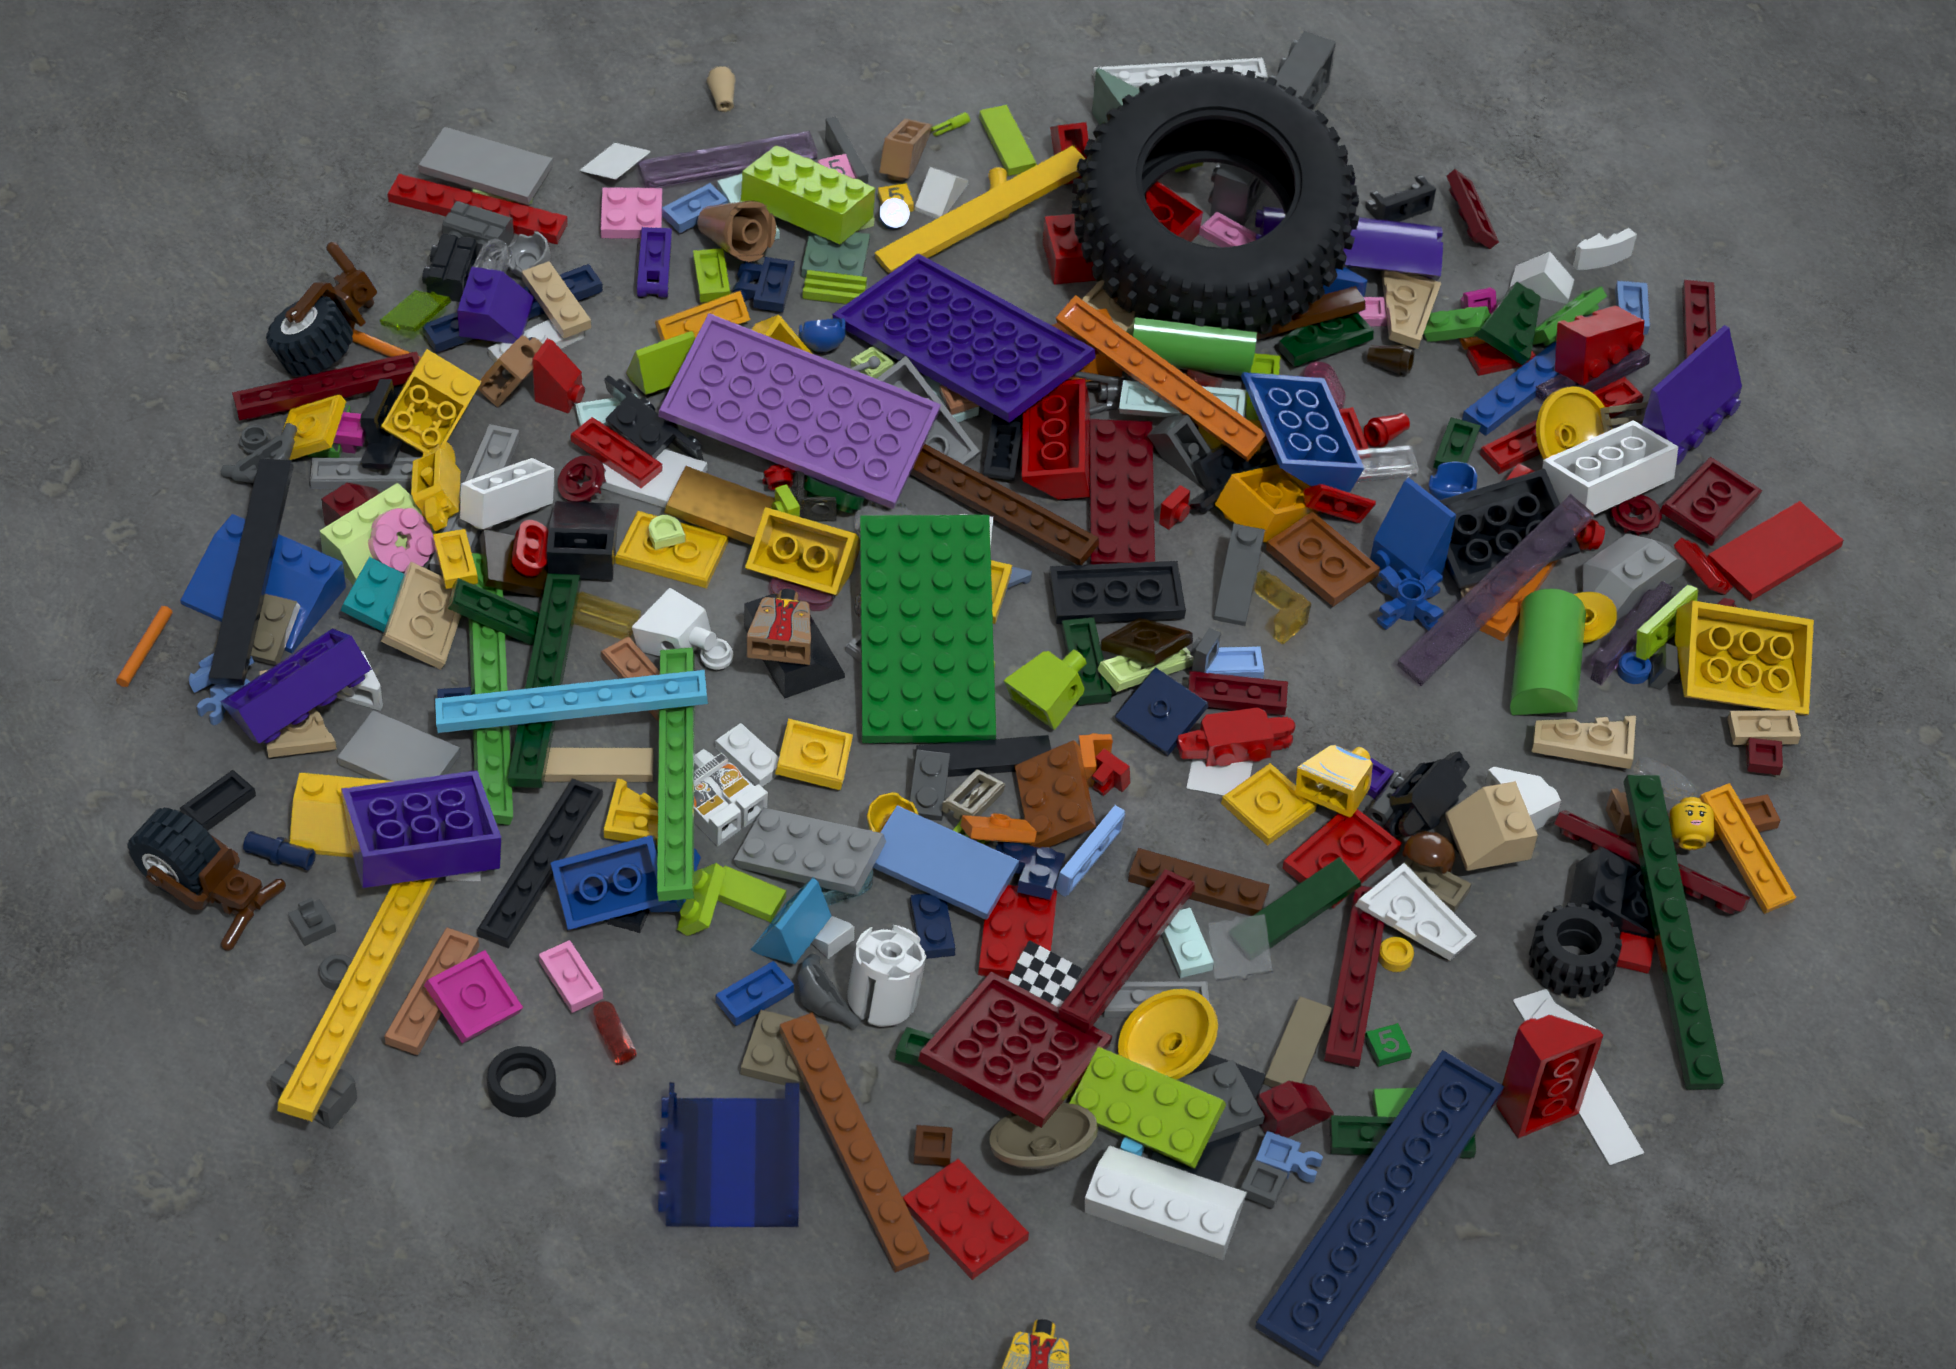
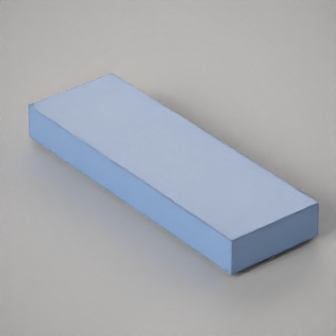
M1115 805L1059 872L1056 886L1059 894L1064 897L1068 896L1121 832L1125 810Z

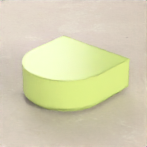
M660 515L653 518L649 523V538L655 550L685 542V533L679 520L675 517Z

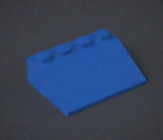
M1243 372L1241 378L1279 467L1310 486L1323 484L1350 493L1363 472L1364 466L1325 378Z
M232 514L215 533L180 600L182 605L222 622L246 519ZM278 534L265 594L294 600L301 606L284 649L287 652L293 653L346 588L344 566L340 560Z

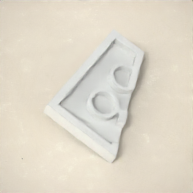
M1405 863L1369 890L1355 904L1358 908L1449 961L1476 938V935Z

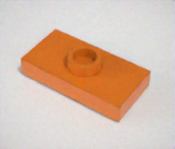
M993 813L990 817L962 815L960 825L965 833L975 840L1032 844L1035 843L1037 833L1027 820L1011 819L1009 816L999 813Z

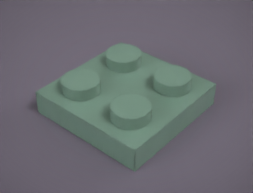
M810 232L802 265V278H806L807 270L863 277L870 244V234L855 232L842 244H838Z

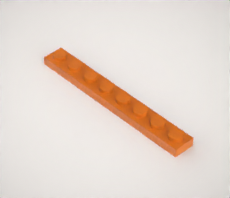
M1075 295L1057 315L1056 320L1058 324L1094 348L1095 351L1183 415L1188 414L1195 424L1247 462L1267 440L1263 430Z

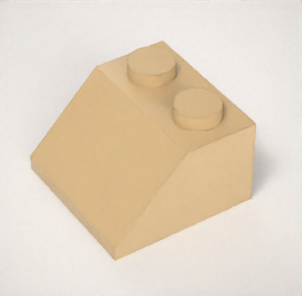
M1516 781L1482 787L1446 812L1445 818L1466 871L1530 860L1532 858L1538 835Z

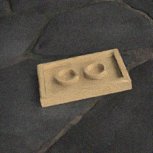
M409 563L381 642L440 670L446 663L461 618V614L448 609L452 588L445 589L441 575L416 563Z

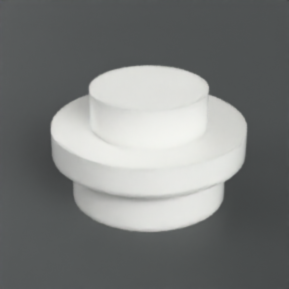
M717 638L714 647L710 651L701 649L700 659L710 669H724L733 661V650L725 640Z

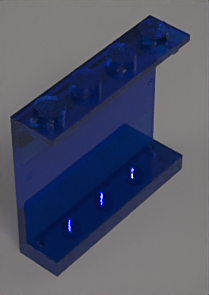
M669 1082V1097H662L661 1118H668V1127H661L660 1149H667V1159H660L659 1180L666 1181V1190H659L658 1211L666 1213V1227H799L800 1083H785V1098H677L675 1082Z

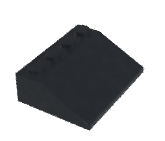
M1545 469L1439 500L1456 514L1445 568L1459 590L1580 553V548Z

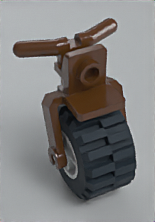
M329 242L326 246L328 253L343 271L341 275H336L333 278L336 285L333 287L328 282H314L299 301L285 308L274 318V322L268 327L269 331L266 333L267 344L284 369L289 374L291 373L292 376L297 377L301 375L304 377L310 374L314 375L337 362L347 352L348 346L353 341L352 336L355 323L361 327L366 323L358 309L362 306L371 308L374 305L373 297L377 294L374 285L364 271L355 268L336 242Z
M166 807L157 809L127 843L129 855L136 867L150 883L162 891L173 895L193 910H202L208 902L211 904L216 902L218 904L222 903L225 913L236 915L221 941V947L226 951H230L235 947L248 922L254 917L253 912L255 909H261L267 901L283 892L286 888V883L282 879H276L263 887L261 880L238 870L240 859L237 852L209 834L194 819L175 809L172 810Z

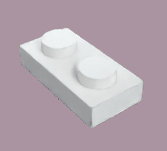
M738 724L715 740L716 749L720 753L722 752L755 785L759 784L763 787L778 776L775 772L779 757L743 724Z

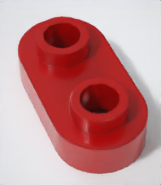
M526 520L521 523L515 534L512 553L513 566L521 574L527 576L540 574L547 562L549 531L543 524L534 520Z

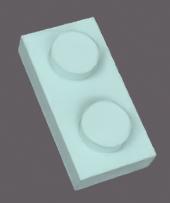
M1191 908L1179 910L1162 933L1179 977L1183 978L1212 971L1214 962Z

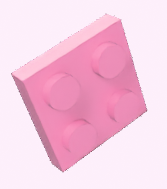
M602 187L601 238L641 239L642 227L662 228V188Z

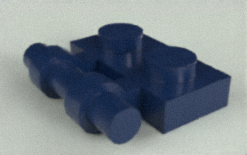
M765 257L763 265L756 264V260L752 262L744 261L739 266L737 273L739 281L734 285L732 293L741 291L744 302L749 298L753 299V308L784 312L795 271V261ZM754 279L759 280L758 284H753L750 282Z

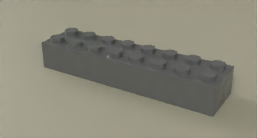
M1304 31L1298 41L1294 40L1292 42L1288 57L1282 58L1277 75L1271 76L1277 79L1276 86L1280 84L1286 87V89L1289 86L1297 91L1295 95L1297 98L1301 96L1304 99H1309L1314 104L1312 109L1314 111L1330 84L1336 41ZM1224 163L1216 165L1211 176V182H1214V187L1208 198V203L1211 204L1210 217L1219 212L1244 226L1268 186L1261 179L1244 169Z

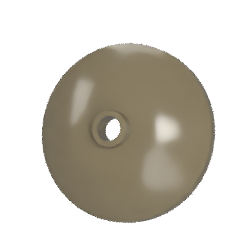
M1062 1103L1042 1128L1014 1113L1007 1115L994 1126L990 1133L989 1141L993 1154L1011 1166L1035 1170L1050 1169L1061 1166L1083 1154L1096 1139L1098 1126L1095 1116L1088 1109L1075 1104Z

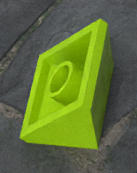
M693 331L636 350L626 372L629 379L645 395L672 386L695 341Z

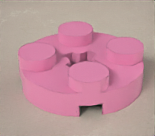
M396 508L385 511L374 520L371 526L373 529L371 538L368 540V546L373 559L401 573H405L410 562L423 566L435 551L433 532L429 523L413 508ZM398 532L401 535H406L408 540L406 548L395 545V542L398 540L396 535Z

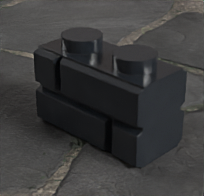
M443 233L438 245H432L430 252L431 265L425 266L422 274V283L427 285V295L430 298L442 300L447 298L449 301L460 302L471 267H475L478 260L477 241L475 238L463 236L458 238L457 235Z

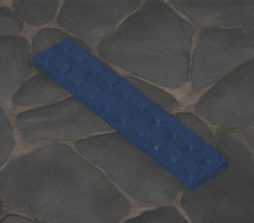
M1442 1050L1258 1318L1255 1328L1319 1367L1503 1093L1504 1086Z

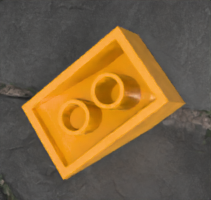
M1278 464L1232 474L1215 502V505L1229 521L1239 525L1265 529L1263 543L1269 541L1312 511L1315 514L1319 512L1318 510L1305 507L1303 491L1311 486L1281 469Z

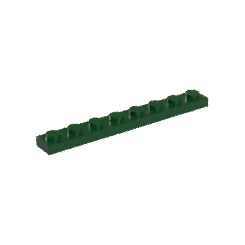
M547 574L525 689L557 686L563 683L581 587L580 575ZM556 720L518 724L508 774L509 787L543 788Z

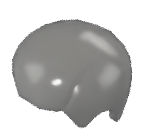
M537 231L534 232L533 236L520 234L516 241L508 246L504 254L507 268L521 278L522 271L551 261L548 241Z

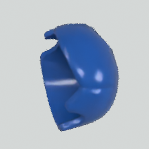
M845 319L807 321L804 323L803 329L802 324L799 325V338L807 348L816 352L833 350L839 347L845 339Z
M1455 461L1440 464L1434 477L1433 475L1430 476L1429 494L1439 501L1477 489L1478 475L1475 468L1467 463Z

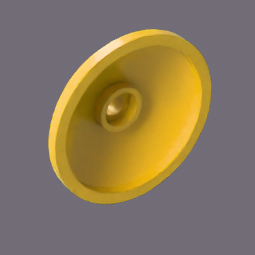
M1565 387L1554 391L1543 402L1536 422V438L1543 459H1547L1604 433L1600 408L1605 406L1592 392L1581 387Z
M1172 989L1160 992L1145 1000L1130 1014L1120 1032L1118 1053L1124 1058L1176 1080L1180 1079L1197 1068L1210 1053L1218 1032L1216 1012L1208 1000L1195 991Z

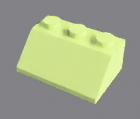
M398 483L319 530L322 553L343 562L345 577L353 585L368 558H373L369 550L368 540L371 538L373 529L371 526L374 520L385 511L396 508H413L422 515V511L415 504L412 495ZM429 523V525H430V527H431V529H432L433 534H436L435 531L433 530L431 524ZM398 532L396 534L398 540L395 542V545L406 548L407 537Z

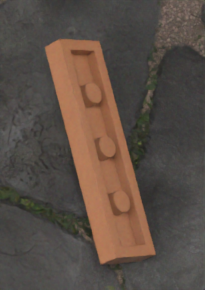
M446 927L385 1034L386 1045L419 1055L442 1014L424 984L431 977L474 956L479 948V938Z

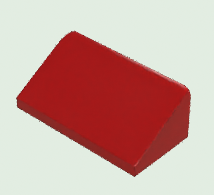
M1323 484L1307 487L1303 491L1305 507L1357 523H1361L1376 505L1374 500Z

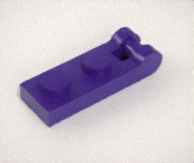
M642 227L637 297H647V294H658L660 298H668L672 228ZM648 279H658V280H659V282H647V281H648Z

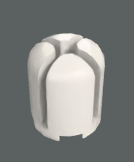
M893 925L892 930L881 929L872 932L873 927H870L860 935L856 943L847 991L848 1003L853 1013L861 1020L869 1016L868 1022L871 1025L878 1027L897 1026L908 1019L917 1006L926 955L920 945V937L909 929Z

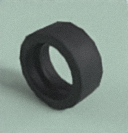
M516 1046L502 1051L494 1057L488 1067L487 1086L491 1102L500 1112L512 1117H529L542 1112L551 1104L556 1095V1071L552 1060L543 1051L531 1046ZM519 1068L534 1070L543 1077L542 1086L526 1095H514L502 1089L500 1083L503 1076Z

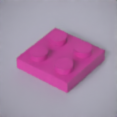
M486 950L431 977L424 984L462 1044L514 1017L523 1009V1006Z

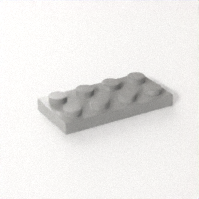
M763 807L734 861L737 868L802 883H807L813 877L819 882L820 887L858 895L886 844L883 833Z

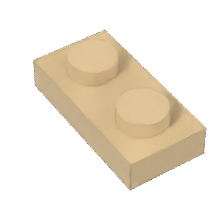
M1795 710L1730 711L1728 716L1733 745H1747L1749 737L1782 741V745L1799 743L1801 735Z

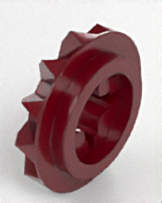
M579 456L572 459L563 467L559 474L558 489L560 494L568 502H582L584 500L591 502V497L596 493L601 494L600 487L607 482L605 479L606 469L598 459L592 456ZM586 475L590 480L583 482L581 487L577 482L578 480H583Z
M1639 494L1612 507L1610 517L1614 518L1616 527L1624 528L1625 533L1634 531L1639 536L1642 532L1651 534L1654 528H1658L1662 519V513L1654 500ZM1633 513L1635 516H1637V515H1642V516H1641V519H1639V518H1637V517H1632V518H1631V517H1630V514Z

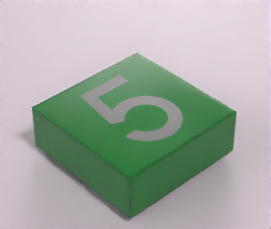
M1399 1023L1366 1032L1364 1039L1378 1067L1411 1057L1412 1050Z

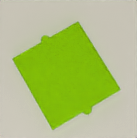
M415 290L381 318L380 323L383 326L393 327L396 331L402 329L416 332L451 303L450 297L437 295L435 292L427 293Z

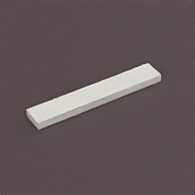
M1263 58L1099 67L1138 89L1145 83H1149L1151 86L1159 83V77L1165 74L1171 75L1172 78L1180 76V70L1188 68L1189 71H1194V73L1202 72L1203 66H1211V70H1218V72H1225V67H1233V72L1238 71L1243 75H1246L1247 71L1250 70L1256 72L1255 78L1259 76L1263 77L1264 81L1268 80ZM1094 67V71H1093L1094 81H1095L1096 69H1097L1098 67Z

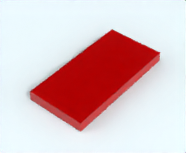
M1798 501L1711 552L1708 558L1749 601H1752L1842 547L1844 540L1807 506Z

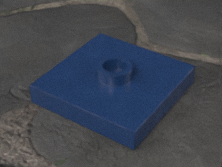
M1155 667L1116 714L1115 719L1154 748L1169 756L1177 746L1178 735L1188 733L1209 706L1201 697Z

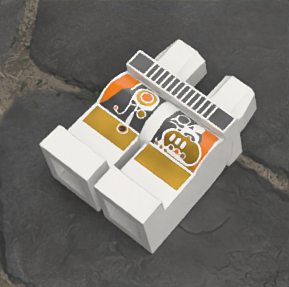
M702 749L694 755V823L716 846H719L741 830V826L745 828L755 821L763 807L767 808L768 792L759 784L754 786L735 765L728 762V758L722 752L715 757L705 749ZM754 807V809L750 813H748V810ZM728 824L726 830L722 831V828Z

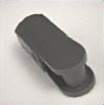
M1398 771L1393 774L1384 790L1367 811V817L1381 827L1385 826L1386 821H1389V818L1394 813L1390 806V796L1396 791L1394 788L1397 789L1405 780Z

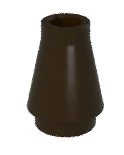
M1371 345L1367 354V363L1375 364L1398 375L1403 373L1409 374L1414 363V350L1408 349L1407 345Z

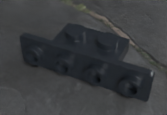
M610 375L604 379L607 391L621 402L605 418L607 425L655 459L670 443H673L689 457L704 460L701 451L702 445L691 434L685 436L678 430L679 427L676 423L658 417L659 414L655 412L656 409L652 403L644 397L637 398L632 394L630 386L622 379L616 381Z
M392 379L379 380L375 391L370 394L366 410L361 414V428L366 431L368 446L360 461L362 468L379 470L392 468L403 444L402 440L380 428L404 386H393Z
M1222 443L1194 461L1193 464L1206 491L1189 501L1190 510L1199 509L1200 512H1205L1215 507L1216 500L1232 474L1277 465L1278 462L1272 448L1259 457L1254 454L1247 462Z

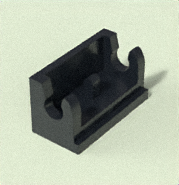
M1419 175L1415 177V180L1420 186L1414 184L1411 185L1410 189L1384 198L1377 191L1371 192L1370 196L1375 201H1366V209L1375 219L1400 222L1431 211L1433 209L1436 188L1434 185L1431 186L1424 176Z

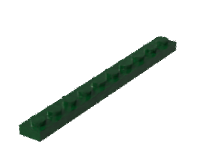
M1627 775L1623 783L1686 1090H1717L1722 1087L1724 1081L1660 775Z

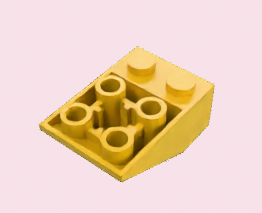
M426 349L380 428L422 453L428 450L435 452L440 449V445L446 443L481 381Z

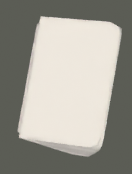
M831 916L812 941V944L829 959L854 940V926L844 920Z

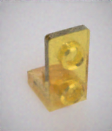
M1264 569L1260 570L1257 573L1255 593L1280 610L1274 618L1275 629L1273 638L1283 645L1308 624L1311 602L1302 594L1295 592L1282 583L1278 577L1271 575Z

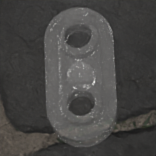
M500 239L489 240L482 246L473 267L499 270L506 273L512 260V250Z

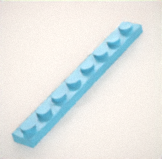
M705 670L435 698L438 733L708 704Z

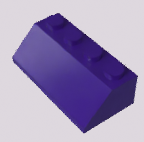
M332 628L220 702L250 740L258 744L261 742L266 744L279 737L281 734L280 730L288 724L295 725L305 720L309 716L308 711L317 705L325 706L337 698L336 693L346 686L351 688L361 683L365 679L364 674L372 670L353 637Z

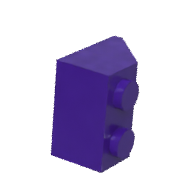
M471 267L457 310L459 336L513 344L524 334L534 297L503 271Z

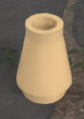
M716 67L709 72L707 84L716 102L717 109L722 112L730 111L734 107L735 75L727 67Z

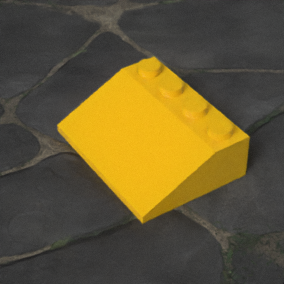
M1693 600L1677 608L1675 644L1678 650V662L1684 697L1771 711L1795 710L1797 715H1809L1814 620Z

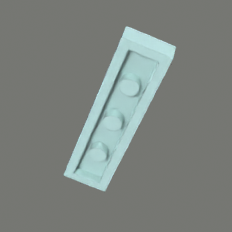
M1123 380L1119 404L1120 414L1156 417L1183 415L1138 381ZM1202 386L1245 417L1248 397L1247 390Z

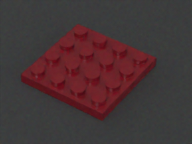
M990 972L920 1051L918 1061L1042 1128L1079 1084L1098 1046L1107 1050L1112 1036L1094 1026L1087 1031L1058 1017L1059 1007Z

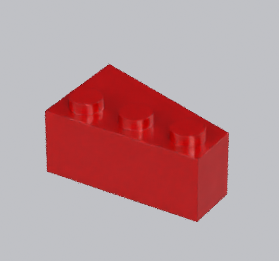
M1612 306L1594 311L1592 316L1587 318L1580 315L1576 316L1575 320L1569 323L1564 320L1558 321L1555 371L1584 386L1643 345L1645 320L1618 306Z

